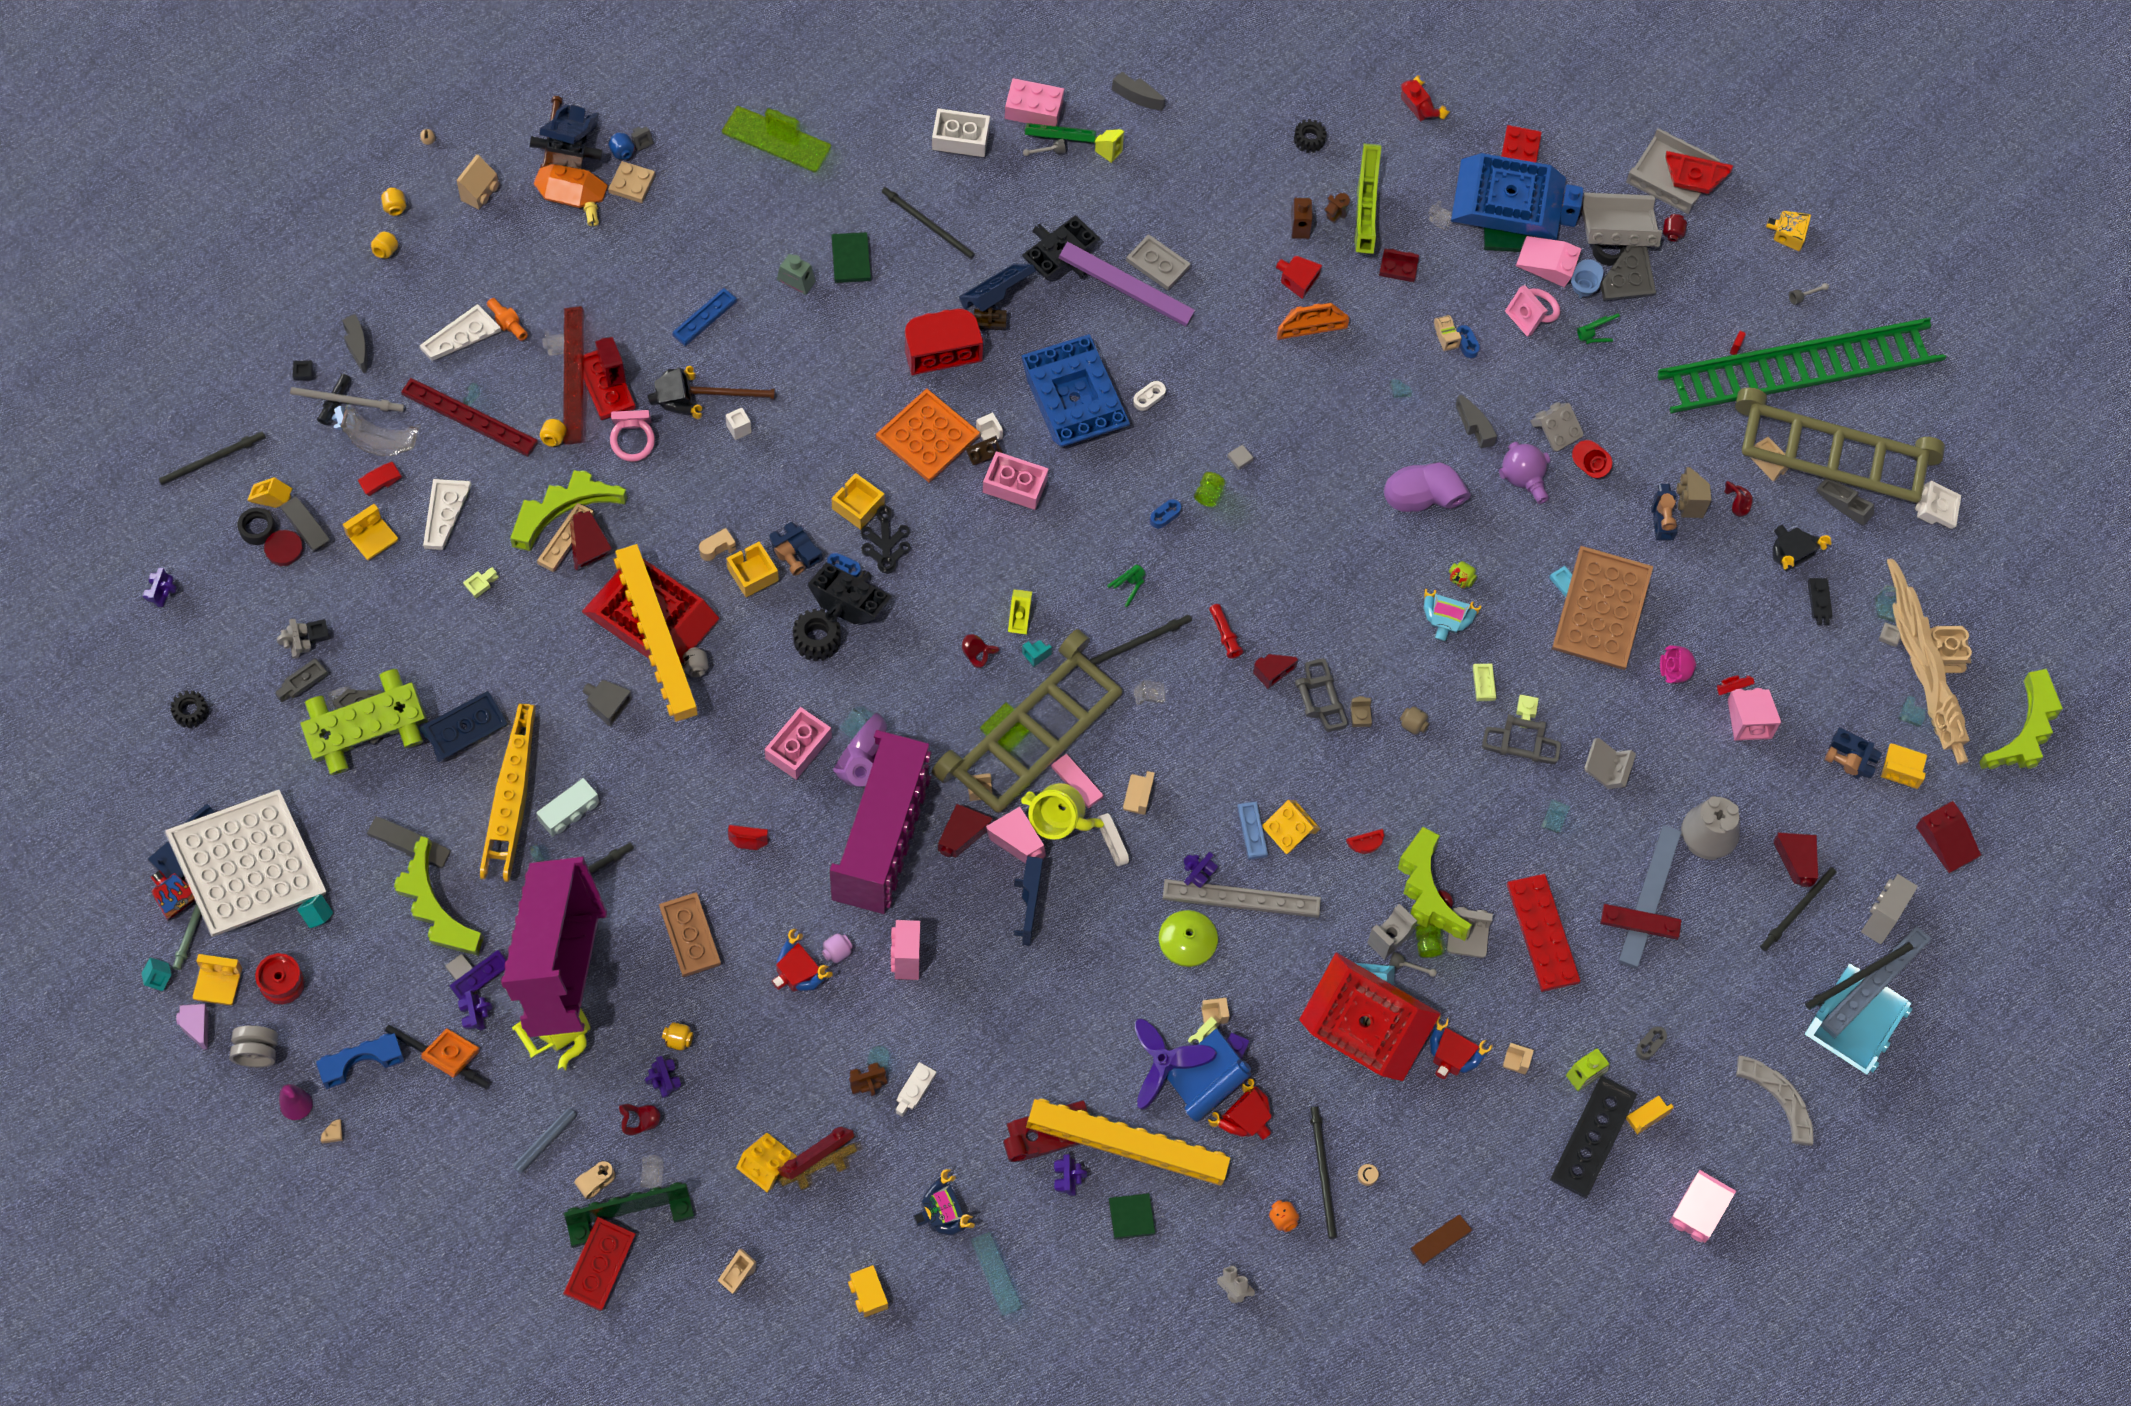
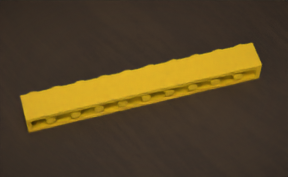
M635 544L616 550V558L613 560L616 569L621 570L622 574L619 577L622 586L626 585L628 589L625 591L627 600L633 603L631 607L634 618L638 617L639 623H637L639 633H643L645 639H642L645 650H650L651 655L648 657L651 666L656 667L657 672H654L657 683L661 682L663 686L660 690L663 699L668 700L669 705H666L668 714L674 717L675 722L696 716L698 714L695 701L638 545Z
M1034 1099L1026 1128L1220 1186L1225 1180L1230 1157H1227L1222 1152H1210L1205 1147L1199 1145L1190 1146L1183 1140L1173 1141L1167 1139V1136L1163 1134L1153 1135L1143 1128L1133 1129L1125 1123H1113L1102 1116L1093 1117L1086 1111H1073L1066 1105H1053L1046 1099Z

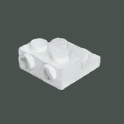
M1930 481L1924 485L1922 499L1916 504L1917 517L1930 524L1938 522L1953 529L1957 525L1961 495Z

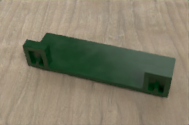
M676 1182L667 1188L656 1187L650 1189V1192L647 1193L635 1192L626 1198L614 1197L609 1199V1202L601 1204L600 1202H594L585 1208L573 1207L568 1209V1212L563 1214L572 1248L585 1245L590 1234L588 1223L595 1222L597 1217L605 1220L670 1204L674 1223L693 1219L694 1215L687 1184Z

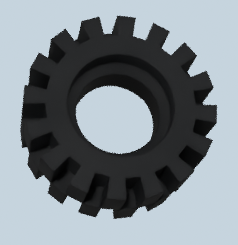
M1308 119V122L1302 120V123L1299 122L1295 128L1294 144H1296L1297 148L1301 147L1300 150L1302 152L1304 149L1306 153H1309V150L1312 153H1315V150L1320 151L1326 140L1327 131H1325V126H1322L1321 122L1317 124L1315 119L1314 122H1311V119ZM1313 133L1317 138L1308 139L1304 137V134Z
M188 690L184 691V695L181 692L178 693L179 698L176 696L173 698L174 702H171L172 708H170L177 724H181L184 728L186 725L188 728H192L193 724L195 727H198V722L203 724V718L207 719V714H209L208 705L204 697L199 692L195 693L193 690H191L190 694ZM188 704H195L197 706V710L192 714L185 715L182 712L183 708Z

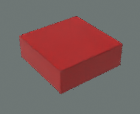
M1739 331L1729 352L1730 354L1737 355L1746 336L1745 332Z

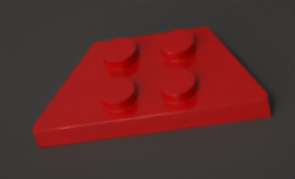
M1666 151L1665 155L1674 187L1709 194L1733 169V165L1675 152Z

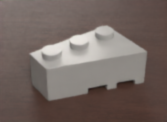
M1899 874L1896 875L1894 880L1889 879L1884 887L1887 891L1882 890L1878 896L1877 901L1879 903L1875 902L1869 911L1872 915L1861 933L1882 944L1918 886Z

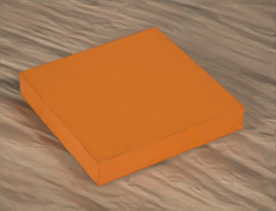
M446 1028L421 1054V1058L455 1078L479 1053V1047Z

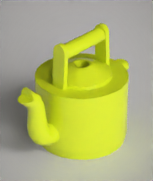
M1052 784L1037 796L1029 791L1021 799L1022 804L1030 806L1028 813L1029 821L1035 832L1047 839L1064 838L1074 829L1089 831L1093 827L1102 828L1104 826L1101 819H1083L1085 816L1084 799L1078 790L1068 784ZM1059 805L1064 807L1065 810H1061L1059 808Z
M580 1008L579 1018L585 1025L584 1031L538 1036L548 1043V1045L539 1050L536 1049L526 1031L522 1029L521 1021L514 1025L512 1029L516 1031L531 1058L551 1047L557 1052L574 1041V1045L559 1059L557 1070L563 1068L566 1071L568 1062L585 1050L587 1046L585 1034L590 1030V1025Z

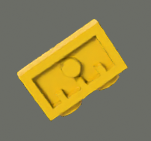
M372 504L343 523L347 537L366 560L372 559L398 541V537L381 518L379 509L375 504Z
M1891 743L1888 747L1881 777L1918 789L1925 778L1926 773H1923L1927 755Z
M1287 800L1262 825V828L1285 854H1289L1309 833L1316 834L1321 829L1296 800Z
M198 954L196 962L200 967L193 999L233 1005L243 969L239 961Z
M766 1133L743 1152L736 1168L768 1193L773 1188L779 1175L778 1169L786 1161L797 1156L770 1134Z

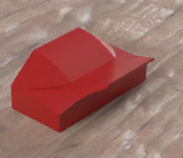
M729 825L728 827L729 840L737 848L758 850L768 844L769 835L767 829Z

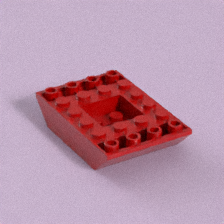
M643 559L680 663H682L684 653L701 642L719 621V617L701 597ZM619 569L582 610V613L649 659L648 656L651 653L650 650H645L642 640L645 639L643 633H639L637 627L639 620L638 617L634 618L631 607L633 603L627 600L625 591L628 589L626 585L622 586L619 577L622 573Z
M1336 952L1299 1021L1311 1035L1378 1075L1404 1081L1441 1013ZM1362 1016L1369 1017L1371 1020L1369 1026L1361 1023Z

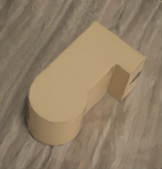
M726 528L706 538L699 544L700 557L705 561L713 560L716 555L725 550H728L729 553L736 550V543Z

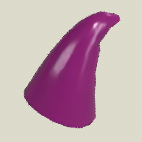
M287 1084L281 1088L279 1105L283 1116L291 1120H300L306 1117L313 1107L311 1096L296 1085Z

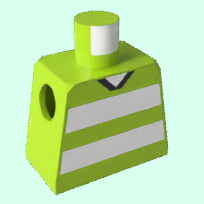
M1595 1049L1578 1060L1566 1074V1077L1575 1089L1580 1091L1608 1072L1610 1064L1599 1049Z

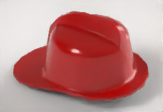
M1591 440L1579 442L1575 445L1572 452L1574 463L1593 478L1604 477L1612 468L1613 461L1610 454Z

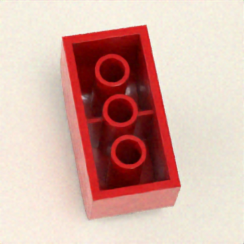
M953 309L933 314L926 313L911 319L905 328V354L911 376L982 362L983 341L975 316L964 309Z

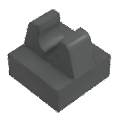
M638 126L632 129L634 133L631 136L637 151L654 144L650 130L647 127L640 128Z

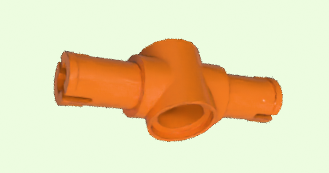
M495 298L488 300L487 306L495 314V320L501 329L512 332L520 341L525 340L528 334L520 325V319L511 307L509 309L503 307Z

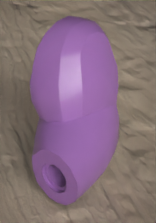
M1441 462L1403 467L1388 478L1384 487V497L1388 504L1401 512H1419L1427 509L1432 504L1451 509L1463 504L1471 496L1458 473L1452 467Z
M877 712L854 736L833 768L836 776L850 786H866L879 745L875 744V731L886 732L887 730L885 720Z

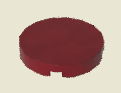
M279 530L267 538L264 544V552L271 563L278 566H288L301 557L303 544L295 532Z

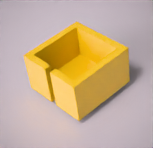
M857 473L845 483V488L842 487L831 498L832 509L860 530L877 513V509L885 505L884 493Z
M760 541L745 548V562L742 551L726 558L727 569L745 597L779 581L778 570Z

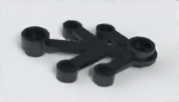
M883 505L877 509V518L881 521L882 539L874 534L870 527H863L861 529V537L866 540L869 539L882 550V555L876 552L869 543L863 544L861 550L864 556H870L878 562L877 567L880 572L888 574L895 570L896 561L903 554L906 555L910 552V544L908 542H901L899 548L890 555V549L901 538L909 536V527L901 525L898 531L889 539L888 521L892 517V511L890 507ZM865 531H868V532H869L868 535H865V534H863V533H864ZM906 546L908 549L903 550L902 547Z

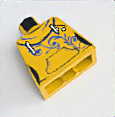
M1782 211L1779 220L1769 217L1766 228L1776 230L1774 235L1776 242L1800 251L1805 240L1811 215Z

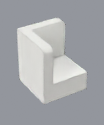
M743 408L725 415L727 428L735 440L751 433V422Z
M993 413L976 420V429L980 432L982 440L995 435L998 441L1003 439V429Z

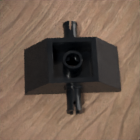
M587 135L574 144L548 137L544 139L531 136L529 147L545 150L546 163L581 169L582 160L585 157L601 161L603 150L587 147L585 145Z
M1075 215L1052 233H1049L1041 224H1038V227H1034L1032 232L1041 241L1022 254V257L1029 264L1034 265V268L1046 280H1059L1071 270L1081 279L1088 275L1059 259L1067 241L1088 253H1091L1099 242L1100 238Z
M827 562L808 583V587L820 607L828 611L825 617L828 621L832 618L831 622H835L838 617L852 624L874 620L892 599V595L868 584L872 576L869 572L863 576L866 570L861 571L856 578Z

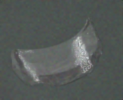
M348 404L345 408L341 423L343 432H346L353 444L368 453H374L379 456H395L413 449L422 426L418 424L403 430L380 428L360 416L352 404Z

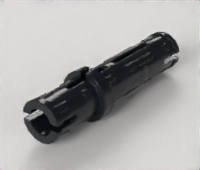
M341 374L332 393L337 394L341 387L338 394L344 395L352 380L351 377ZM325 401L317 421L323 425H328L339 402Z

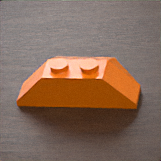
M550 164L540 168L534 181V186L545 200L578 208L584 207L587 202H603L608 188L606 183L588 170L557 164Z
M1332 303L1296 307L1291 309L1278 327L1277 340L1347 329L1349 316Z

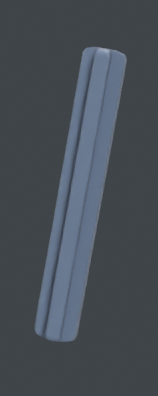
M570 1108L566 1109L513 1164L514 1169L522 1173L576 1117L575 1112Z

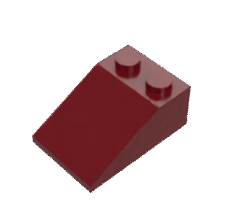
M1954 801L1922 817L1916 825L1920 834L1949 874L1981 857L1968 823Z

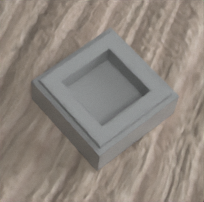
M1243 445L1227 455L1238 470L1253 461V456Z
M1885 622L1878 641L1897 647L1901 637L1898 627Z
M462 954L445 965L455 980L473 968Z

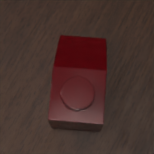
M1268 654L1264 658L1260 657L1254 663L1253 674L1269 689L1297 667L1298 659L1292 656Z

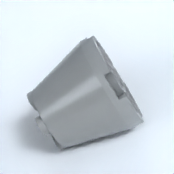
M1713 796L1692 808L1685 816L1681 825V836H1683L1689 850L1696 856L1707 860H1716L1731 854L1740 839L1738 806L1726 798Z

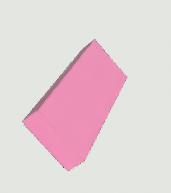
M1067 754L1051 765L1052 769L1066 784L1078 790L1088 809L1103 798V794Z

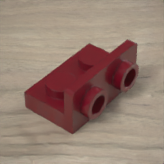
M1384 249L1379 276L1414 282L1419 255L1395 249Z

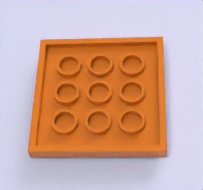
M927 388L876 433L877 440L929 483L966 450L965 448L969 447L980 437V432Z

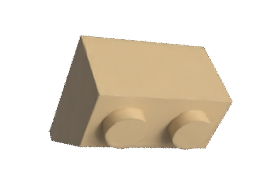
M477 154L456 180L461 201L478 210L487 203L489 196L499 186L497 173Z

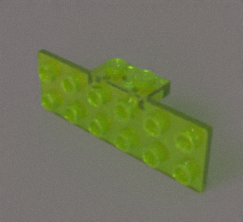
M736 106L721 130L722 134L812 172H817L831 149V144L801 132L800 121L796 118L786 116L778 110L767 108L765 116H762L741 106Z

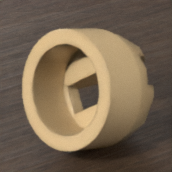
M431 129L422 130L420 134L422 143L429 145L435 141V134Z

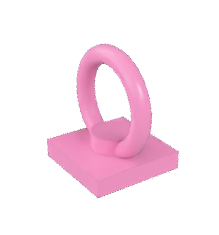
M1524 285L1519 288L1505 312L1528 337L1533 334L1540 322L1549 323L1557 320L1560 315V306L1557 300L1546 291L1535 288L1528 289ZM1535 296H1539L1550 303L1553 308L1551 315H1545L1548 310Z
M649 410L611 412V419L615 425L610 435V444L613 452L619 458L629 462L640 461L646 458L651 453L655 443L654 432L648 424L651 423ZM641 427L647 435V445L644 450L637 454H627L622 451L617 441L619 432L623 428L637 429Z

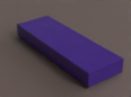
M496 950L449 985L450 989L461 1000L466 997L465 992L472 991L474 993L505 970L506 959L499 950Z

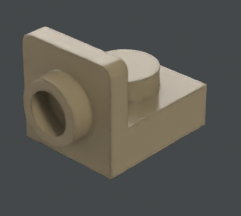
M1358 696L1352 699L1350 704L1352 727H1371V698Z

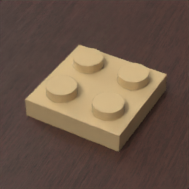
M622 161L608 188L609 193L643 203L655 178V171Z

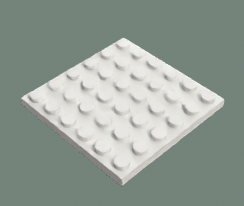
M280 790L165 830V834L212 937L302 904L318 894H322V896L326 894L323 883Z

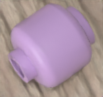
M835 934L823 942L824 950L822 954L827 961L831 960L834 963H839L851 954V948L853 947L846 935Z

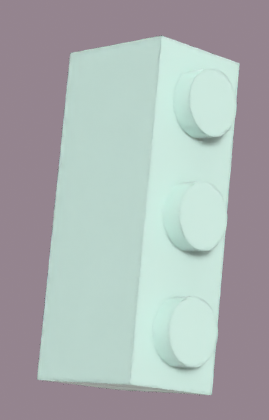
M582 778L536 812L538 821L552 837L560 834L569 824L577 822L585 812L593 810L598 805V794Z

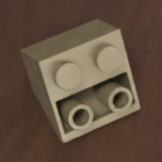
M1686 467L1684 474H1681L1680 483H1677V494H1680L1678 510H1681V517L1704 518L1711 502L1710 484L1691 467Z

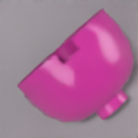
M1670 645L1666 647L1665 655H1661L1660 672L1662 676H1666L1667 680L1665 681L1667 683H1683L1690 679L1696 668L1692 652L1681 646Z

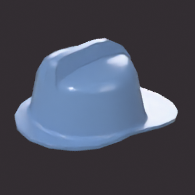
M1587 259L1579 262L1571 278L1572 288L1579 295L1580 299L1590 296L1597 291L1603 278V268L1594 260Z

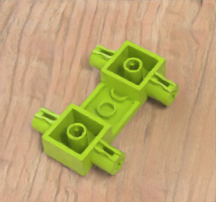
M391 669L379 675L385 692L337 710L328 711L324 696L313 697L305 701L310 719L301 722L300 725L312 759L316 762L325 759L330 775H337L349 769L344 752L354 749V745L387 733L393 735L399 732L405 748L423 743L418 725L428 722L416 686L412 682L403 685L398 669ZM401 705L405 706V708H403L404 711L402 713L398 711V708ZM326 732L331 733L329 739L324 738Z

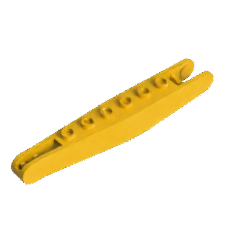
M518 704L514 725L496 785L481 861L480 879H486L490 859L506 860L503 870L504 882H509L527 797L532 733L536 711L535 705ZM521 727H526L525 735H519ZM494 840L509 841L508 852L492 851Z

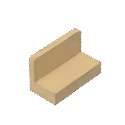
M1147 771L1146 777L1131 775L1123 810L1142 815L1146 814L1155 773Z

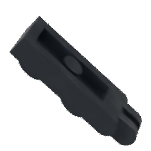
M1809 578L1808 589L1812 618L1816 619L1817 625H1822V619H1824V625H1829L1830 619H1832V606L1828 578Z

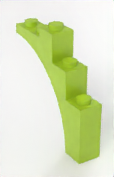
M1364 143L1357 187L1354 243L1356 252L1374 254L1376 198L1381 145Z
M574 470L567 489L559 485H549L542 504L535 500L523 501L510 537L512 547L531 551L536 539L544 528L555 518L572 510L577 503L581 505L607 502L625 504L627 500L626 489L617 485H606L601 481L593 482L592 474L586 471Z
M2047 669L2029 672L2023 680L2027 692L2028 711L2022 732L2010 744L1997 751L1984 754L1979 761L1981 769H1995L2003 764L2010 766L2018 763L2019 768L2027 767L2031 769L2038 766V763L2043 758L2039 745L2046 743L2053 734L2049 721L2056 719L2063 709Z
M1422 827L1400 857L1398 865L1400 871L1410 875L1403 893L1410 899L1416 900L1410 914L1417 920L1416 924L1427 928L1432 923L1437 928L1443 929L1454 937L1466 941L1472 924L1459 917L1447 906L1439 895L1431 874V857L1437 848L1440 835Z
M421 836L414 846L415 856L409 862V874L401 872L400 877L396 878L394 883L395 891L401 896L417 899L411 907L412 916L416 920L434 924L428 931L429 941L433 945L478 956L484 936L480 932L466 928L453 920L438 903L429 877V855L432 842L429 838Z

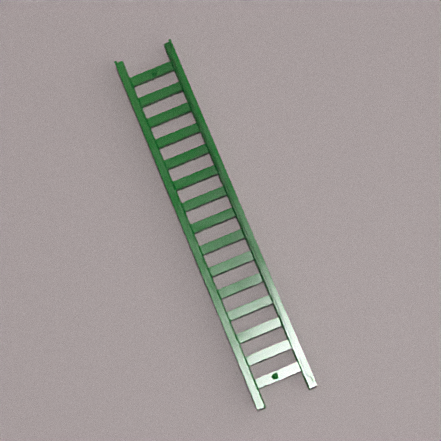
M1931 317L1659 369L1657 378L1659 381L1673 378L1682 403L1681 405L1670 407V413H1676L1736 401L1738 392L1741 389L1733 366L1741 365L1749 388L1759 389L1749 364L1758 362L1767 385L1766 388L1759 390L1769 395L1945 360L1947 356L1944 354L1928 356L1919 331L1930 329ZM1910 333L1920 358L1911 359L1902 334ZM1885 337H1894L1903 361L1894 362ZM1868 340H1877L1886 363L1885 365H1877ZM1852 343H1860L1869 368H1860L1851 345ZM1843 346L1852 371H1843L1834 347ZM1826 349L1835 374L1827 376L1817 350ZM1809 352L1818 378H1809L1801 353ZM1792 355L1801 381H1792L1784 360L1785 356ZM1775 359L1784 384L1776 386L1766 360ZM1724 368L1733 394L1724 395L1715 370ZM1707 372L1713 386L1715 398L1707 399L1698 373ZM1690 375L1699 401L1690 402L1681 376Z

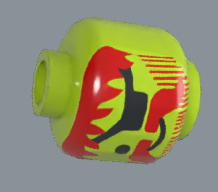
M1461 561L1458 564L1454 563L1449 569L1451 574L1450 581L1461 589L1470 588L1477 579L1476 569L1465 561Z

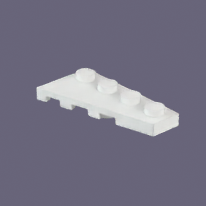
M477 304L422 343L420 349L433 361L501 332V327Z
M433 479L423 543L424 549H444L471 488V481Z

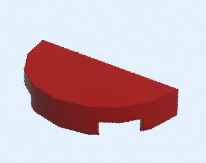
M1739 675L1726 678L1721 681V685L1717 686L1718 695L1755 684L1754 679L1749 675L1746 676L1747 678H1739Z
M1380 829L1347 838L1346 842L1355 852L1370 854L1378 850L1382 845L1384 831Z

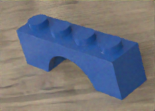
M395 1033L384 1034L377 1040L364 1041L360 1046L345 1048L335 1055L321 1057L320 1060L316 1061L325 1088L329 1089L346 1083V1077L350 1068L363 1060L377 1061L384 1068L404 1062Z

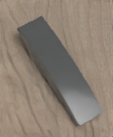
M375 816L367 832L368 836L386 842L387 846L406 853V856L412 858L415 856V843L421 837V835L377 816ZM430 840L432 845L429 864L443 869L451 851Z

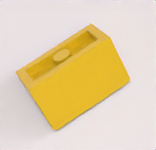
M1657 1096L1629 1114L1626 1120L1638 1135L1669 1115L1674 1106L1672 1104L1666 1106L1660 1096Z

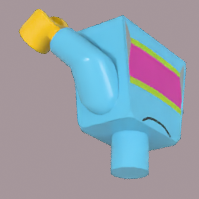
M1427 589L1424 592L1426 618L1431 622V626L1438 628L1435 639L1446 641L1448 632L1457 633V631H1463L1473 622L1481 609V605L1479 608H1474L1473 601L1471 604L1438 595L1436 590H1434L1433 594L1427 593Z

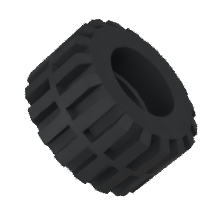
M814 608L812 612L807 610L805 615L800 614L798 620L794 622L793 640L795 649L799 650L801 656L805 655V658L808 660L810 658H813V661H818L819 658L822 661L826 660L827 656L829 658L832 657L833 652L836 653L838 647H840V623L837 620L831 622L832 618L828 621L825 617V609L817 611V608ZM813 630H822L827 633V636L820 640H813L807 634Z

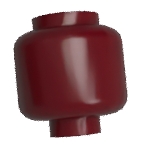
M1671 214L1670 217L1664 220L1663 235L1671 242H1677L1678 239L1684 238L1687 221L1682 215Z

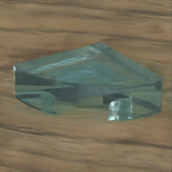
M1391 379L1393 398L1412 396L1409 386L1401 383L1400 380Z
M474 382L468 387L469 393L467 397L463 398V403L468 406L480 396L479 387Z

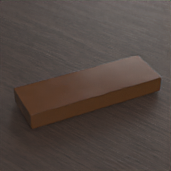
M1459 1214L1412 1246L1410 1250L1423 1266L1471 1233L1472 1229Z

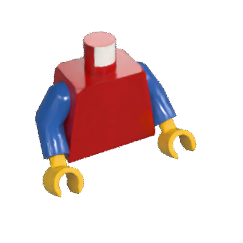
M797 929L789 931V939L781 948L776 961V970L779 976L773 979L772 983L777 990H780L785 985H788L793 992L797 990H814L824 981V977L830 978L832 976V972L825 974V970L829 966L822 965L818 967L799 943L796 944L795 941L803 938L802 933L798 934L797 938H795L794 933Z
M1439 1016L1436 1022L1438 1026L1434 1028L1430 1038V1051L1432 1056H1434L1433 1063L1439 1066L1435 1074L1441 1079H1446L1449 1072L1457 1076L1460 1072L1466 1073L1477 1068L1485 1057V1052L1491 1051L1493 1045H1490L1487 1050L1483 1047L1486 1040L1482 1041L1478 1046L1448 1028L1444 1030L1443 1028L1448 1025L1449 1019L1447 1018L1445 1024H1441Z

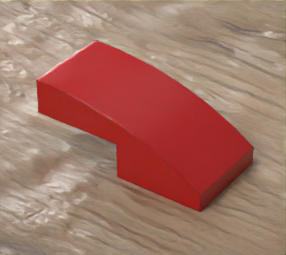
M389 462L358 479V482L365 494L371 496L381 487L386 486L388 488L402 475L395 463Z

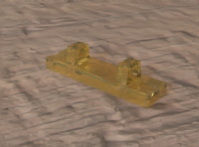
M851 1143L832 1152L791 1180L781 1176L777 1180L782 1187L797 1181L800 1189L803 1190L809 1187L805 1176L834 1163L838 1172L845 1170L846 1166L843 1158L857 1152V1149Z

